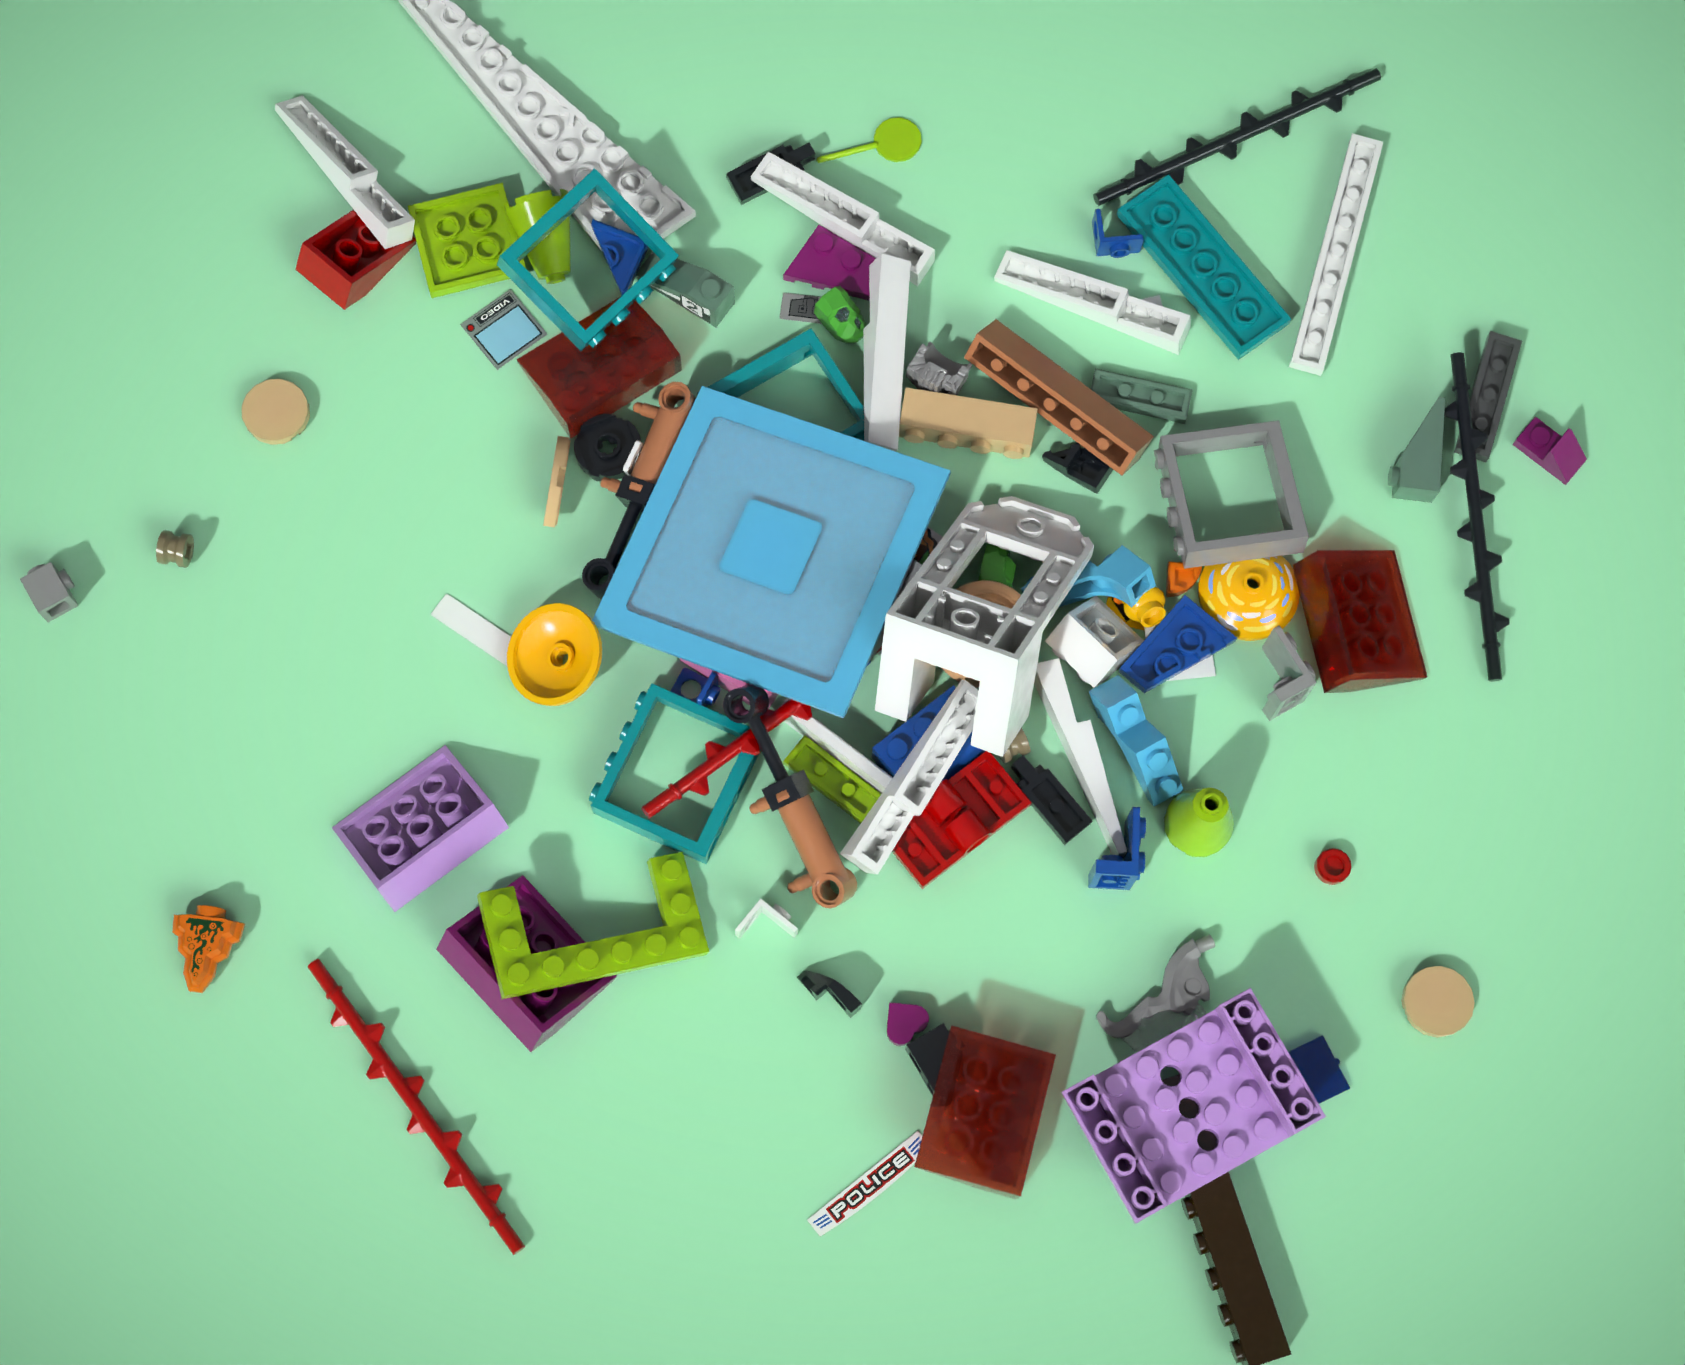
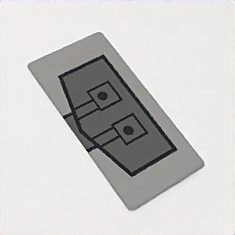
M783 293L780 319L822 324L814 313L815 304L821 297Z

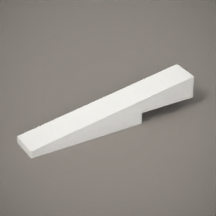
M303 95L276 103L275 111L384 249L411 241L415 219L377 182L378 170Z
M767 152L751 175V181L874 258L884 253L911 261L910 282L916 286L920 284L935 261V249L879 219V212L770 152Z
M1006 250L994 277L998 283L1179 355L1191 328V315L1129 296V290L1012 251Z
M881 253L869 265L870 323L863 329L864 441L896 452L899 441L911 261Z
M1060 659L1037 663L1035 687L1111 854L1124 858L1127 849L1091 720L1077 723Z
M966 680L960 681L840 852L843 857L865 873L879 874L913 816H920L972 732L979 690Z

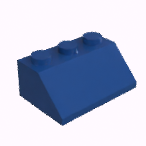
M954 685L872 747L871 758L882 770L894 777L956 687ZM972 732L942 781L945 779L949 780L985 752V750L970 745Z

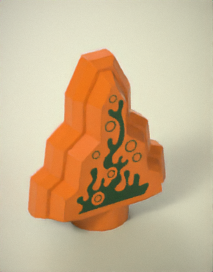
M198 905L196 914L174 915L172 933L178 936V951L185 957L183 973L190 992L203 993L215 978L218 963L227 959L232 945L241 940L245 923L226 919L225 909Z

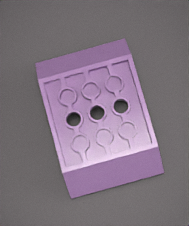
M1251 988L1095 1076L1093 1074L1061 1092L1135 1224L1326 1117ZM1173 1067L1179 1072L1180 1081L1176 1086H1167L1162 1082L1160 1074L1163 1068ZM1182 1099H1192L1197 1103L1198 1113L1195 1118L1189 1119L1182 1116L1179 1111V1103ZM1201 1131H1210L1215 1135L1217 1145L1212 1151L1203 1150L1198 1145L1197 1137Z

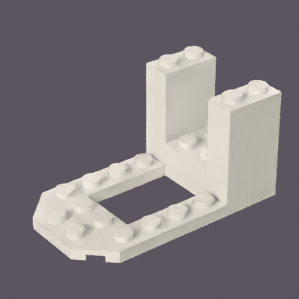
M1013 496L999 498L998 504L984 506L982 501L968 503L886 613L875 711L907 722L934 683L936 666L978 680L980 684L970 745L1003 757L1029 716L1043 630L1093 555L1094 544L1089 537H1083L1079 531L1080 524L1076 518ZM985 542L1004 550L1028 556L1033 560L1043 561V564L1012 609L952 588Z

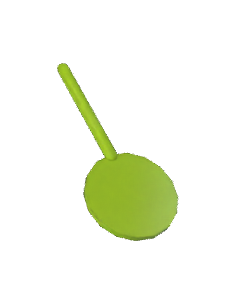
M901 117L890 118L883 121L876 128L874 142L819 156L816 161L817 163H822L876 148L879 155L886 160L903 162L913 158L919 151L922 142L921 133L917 126L908 119Z

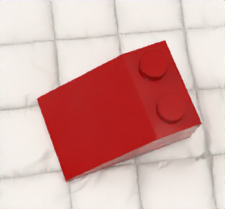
M352 210L302 243L295 270L345 310L366 296L416 244V238L412 236L411 241L384 249L357 213Z

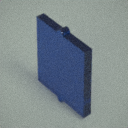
M1323 1035L1289 1051L1291 1058L1318 1104L1350 1089L1339 1067L1340 1060L1334 1058Z

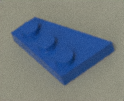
M1184 595L1126 660L1118 672L1145 694L1236 642L1237 637Z

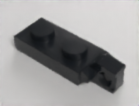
M810 142L795 150L791 145L786 147L782 145L770 151V153L803 171L805 170L803 166L815 160L816 154ZM766 154L726 174V178L741 205L769 192L751 181V175Z
M1024 755L1012 763L1010 768L1020 779L1016 784L1032 802L1031 806L1064 845L1093 822L1048 768L1045 770L1041 765L1034 768Z

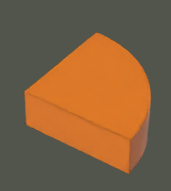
M1169 561L1167 564L1166 597L1179 596L1190 590L1198 580L1202 566L1184 569L1183 562Z

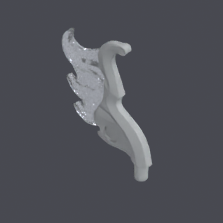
M1206 935L1195 941L1191 939L1174 953L1165 968L1159 996L1146 997L1125 1019L1119 1022L1110 1021L1103 1011L1098 1012L1096 1019L1104 1032L1111 1037L1121 1038L1137 1053L1206 1015L1205 1009L1198 1001H1209L1210 991L1208 982L1199 967L1198 958L1201 956V953L1215 947L1211 935Z

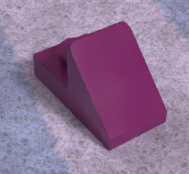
M1536 416L1512 444L1565 485L1587 460L1570 428L1561 436Z

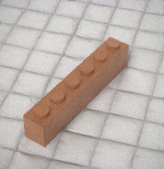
M997 319L976 334L964 356L966 360L1026 405L1038 408V414L1121 476L1140 460L1154 437Z

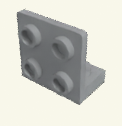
M1280 626L1272 629L1262 647L1282 679L1273 686L1274 691L1267 696L1268 701L1262 709L1269 721L1303 703L1316 684V675L1312 666L1307 661H1302L1296 652L1297 645L1290 633H1284Z

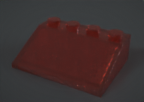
M619 298L578 323L586 330ZM637 301L627 308L631 313L618 326L611 323L604 330L607 336L594 348L588 345L581 352L561 332L517 359L518 364L570 439L578 435L581 431L580 427L585 421L599 414L614 413L682 371L679 352L661 327Z
M1317 550L1292 565L1324 693L1354 692L1427 678L1395 550Z
M951 1025L914 1167L1012 1199L1021 1197L1056 1054Z

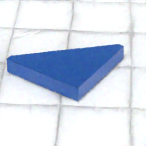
M593 219L591 223L592 230L620 293L623 295L631 288L649 247L637 235Z

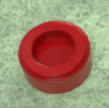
M1335 848L1327 849L1317 857L1314 865L1315 873L1326 884H1339L1351 872L1350 858L1342 850Z

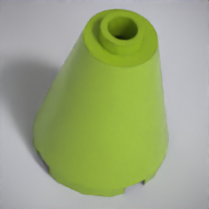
M560 189L561 196H552L551 190L515 198V206H511L509 202L505 203V212L518 238L568 193V190ZM570 216L527 254L538 279L546 280V284L565 281V275L571 272Z
M1216 788L1190 789L1178 794L1168 805L1164 816V830L1170 843L1191 857H1207L1219 852L1228 843L1233 832V815L1227 797Z

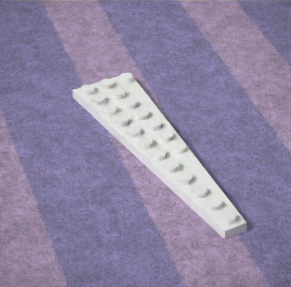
M398 0L556 196H561L560 189L568 190V192L571 191L595 168L663 239L696 217V212L669 187L663 186L658 182L647 168L636 163L625 149L620 145L614 144L605 136L603 130L587 120L581 111L530 67L519 62L508 48L503 44L497 43L489 36V32L481 25L475 24L457 4L450 0ZM596 192L572 213V216L600 250V245L591 226L593 219L636 235Z

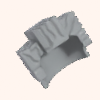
M929 342L928 346L922 344L918 349L915 357H913L907 367L906 377L919 390L958 395L968 379L972 364H960L946 358L934 347L932 342Z

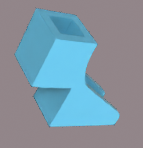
M1122 545L1114 553L1106 556L1099 566H1096L1089 560L1059 607L1094 596H1110L1125 602L1132 608L1145 592L1156 587L1151 566ZM1031 577L1027 581V583L1021 588L1022 593L1024 592V590L1026 589V587L1028 586L1033 577Z
M1119 675L1091 689L1089 694L1098 718L1107 726L1117 740L1149 802L1155 807L1182 792L1183 787L1166 737L1146 719L1137 692Z

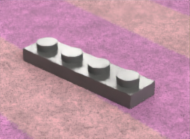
M1490 331L1487 335L1469 397L1473 429L1488 435V440L1475 449L1476 459L1487 462L1490 457L1522 340ZM1459 434L1454 453L1462 455Z

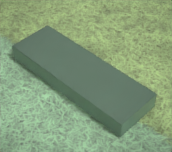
M1096 368L1091 385L1092 391L1118 410L1182 424L1186 422L1192 389Z

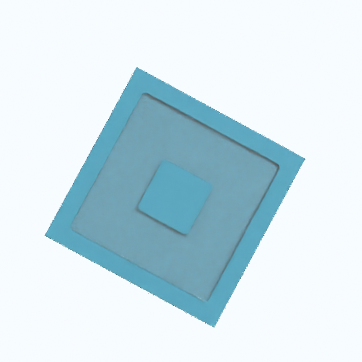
M701 386L592 621L597 628L844 718L885 626L886 613L898 596L951 471Z

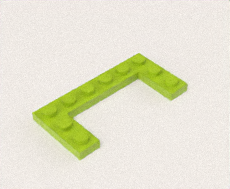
M683 852L653 857L647 861L663 926L534 954L530 953L514 886L480 892L477 895L501 998L507 999L707 955L709 948Z

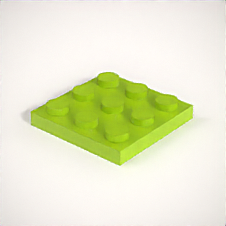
M503 182L407 206L409 214L415 219L414 234L431 298L510 279L496 265L499 256L518 239L505 212L504 204L508 200ZM522 259L520 263L526 268L524 259Z

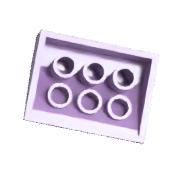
M446 745L332 827L394 912L509 828L492 801Z

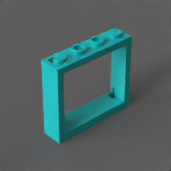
M594 168L499 256L496 265L582 352L588 345L594 348L607 336L604 330L611 323L618 326L631 313L627 308L633 302L637 301L641 304L654 291L650 287L658 279L662 282L666 281L677 269L674 263L679 255ZM596 192L660 260L585 330L530 274L520 261Z
M812 328L707 387L738 398L813 355L857 421V423L840 433L864 441V406Z
M651 683L648 691H642L636 701L634 709L637 710L633 721H627L621 731L619 740L623 742L618 752L612 751L606 761L604 770L607 771V774L602 784L597 782L589 797V801L592 802L591 808L593 814L707 864L759 754L756 756L743 752L739 754L697 842L609 803L608 800L657 701L736 737L750 729L745 724L735 723L727 716Z

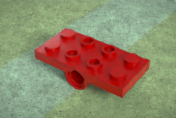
M985 751L949 780L941 781L920 816H913L892 852L921 889H924L1030 807L1032 802L995 757Z

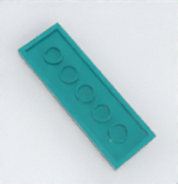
M1169 174L1117 210L1116 215L1133 235H1143L1142 246L1238 360L1290 324V316Z

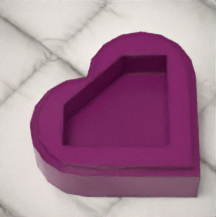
M889 1002L887 1037L892 1044L905 1046L912 1040L914 1034L921 1033L926 1029L929 1015L922 1006Z

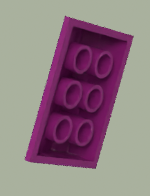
M523 875L507 886H514L531 954L586 943ZM479 906L447 928L436 949L530 1052L556 1034L617 977V975L502 999Z

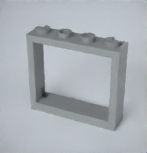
M1279 420L1160 437L1159 447L1157 450H1154L1155 468L1157 470L1161 469L1163 478L1160 479L1161 494L1163 498H1168L1170 506L1167 507L1168 525L1175 528L1174 551H1177L1178 556L1181 555L1184 569L1304 553L1309 535ZM1263 445L1284 530L1196 542L1176 456Z

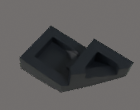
M1079 443L1072 444L1070 449L1052 453L1050 450L1042 455L1043 461L1096 494H1098L1113 471L1111 467L1087 449H1081Z
M804 971L797 977L816 1000L828 992L850 1018L861 1010L862 1003L836 980L811 971Z

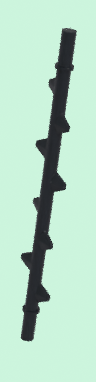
M1375 68L1353 79H1345L1343 83L1310 98L1296 90L1291 94L1290 107L1261 120H1257L1248 112H1244L1241 114L1240 129L1205 145L1192 137L1186 140V153L1153 168L1142 159L1136 160L1134 176L1128 179L1123 178L1121 182L1093 194L1095 203L1100 206L1124 194L1130 195L1133 190L1163 178L1168 174L1179 185L1183 183L1185 167L1218 152L1233 160L1237 157V144L1270 129L1284 138L1289 135L1290 120L1321 106H1326L1336 113L1342 110V97L1346 95L1351 96L1355 91L1380 81V72Z
M1457 352L1450 355L1454 382L1452 391L1455 392L1456 400L1445 408L1444 416L1458 421L1462 460L1450 467V474L1465 480L1470 522L1457 530V536L1472 542L1477 582L1465 589L1464 595L1479 602L1484 639L1482 648L1485 649L1488 681L1494 682L1502 680L1499 655L1501 644L1498 642L1497 632L1508 626L1510 622L1509 618L1494 612L1490 571L1502 563V556L1487 550L1482 510L1495 501V496L1480 489L1475 449L1488 440V435L1473 429L1468 392L1470 384H1467L1464 353Z

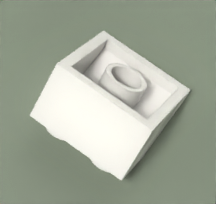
M1097 596L1068 612L1045 640L1052 647L1054 654L1060 659L1065 660L1076 670L1078 677L1082 681L1089 683L1093 688L1108 679L1144 641Z

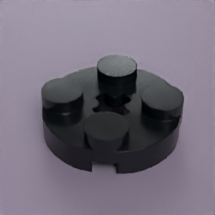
M609 413L599 414L585 421L574 441V452L579 466L595 481L600 482L604 477L610 479L623 478L624 474L627 475L623 471L627 458L636 440L641 441L636 427L627 419L625 421ZM608 440L610 444H617V447L613 449L611 454L601 453L599 449L603 448L602 442Z

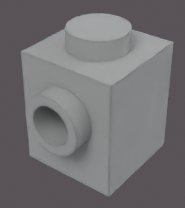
M51 562L46 565L41 564L33 567L26 576L20 578L38 613L47 622L78 606L70 591L71 588L75 587L65 569L58 571Z

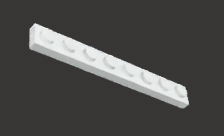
M1353 133L1351 135L1289 364L1290 368L1321 376L1324 370L1383 141Z

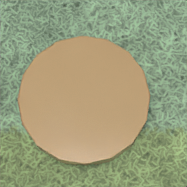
M283 379L265 380L255 385L246 394L242 404V419L248 431L258 441L270 445L285 444L291 441L298 433L300 435L305 430L310 418L309 403L302 390L294 383Z
M1443 966L1426 967L1411 976L1404 986L1401 999L1402 1007L1411 1026L1424 1035L1436 1038L1452 1035L1464 1028L1472 1017L1475 1004L1472 989L1466 979L1455 970Z

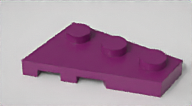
M818 225L783 274V280L795 283V280L812 284V287L822 290L825 287L832 289L836 286H841L849 296L870 301L869 265L876 258Z

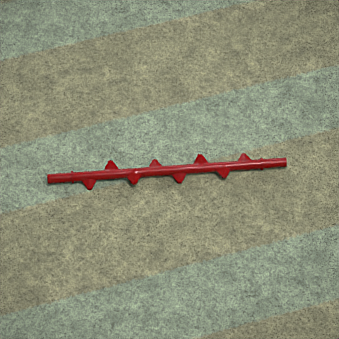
M882 646L879 648L876 654L882 650ZM790 699L775 711L767 709L766 713L761 716L767 732H770L792 715L806 721L812 718L811 706ZM751 729L727 746L708 741L705 744L707 760L676 783H670L665 791L642 806L641 809L644 814L650 819L676 799L680 800L682 795L689 790L706 796L709 793L707 779L709 775L741 752L754 756L758 755L760 748Z
M320 959L311 962L308 965V969L325 991L326 998L330 999L336 1007L330 1022L333 1027L345 1025L351 1027L373 1058L366 1073L367 1077L370 1080L388 1079L412 1113L407 1127L408 1133L426 1132L449 1164L450 1169L443 1182L447 1188L464 1186L490 1223L488 1225L494 1227L512 1254L515 1255L525 1248V1245L506 1220V1214L501 1213L496 1206L503 1190L500 1184L482 1186L457 1152L462 1133L459 1130L443 1132L418 1097L425 1082L423 1077L404 1078L380 1044L385 1030L383 1023L366 1025L343 993V987L341 985L338 986Z

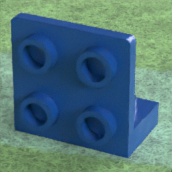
M1132 807L1125 820L1124 842L1127 853L1124 861L1123 857L1118 855H1104L1101 857V860L1096 859L1088 874V888L1130 890L1135 881L1140 879V873H1144L1145 852H1139L1141 838H1145L1146 818L1140 817V807Z

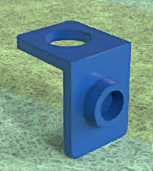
M1095 209L1092 227L1096 256L1110 255L1113 258H1122L1141 251L1144 240L1142 234L1104 237L1101 209Z
M683 668L671 692L684 697L681 693L682 685L686 681L693 680L700 684L701 692L696 698L689 700L704 707L708 705L713 706L721 691V688L718 687L717 673L712 671L709 678H706L688 668Z

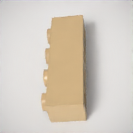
M906 387L900 417L899 437H903L906 441L912 443L934 442L943 448L949 449L956 448L957 446L970 448L971 451L979 454L997 452L1003 453L1005 457L1011 459L1029 458L1038 408Z

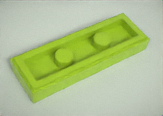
M806 735L802 737L783 761V764L794 773L804 769L812 787L860 824L881 795L879 791Z

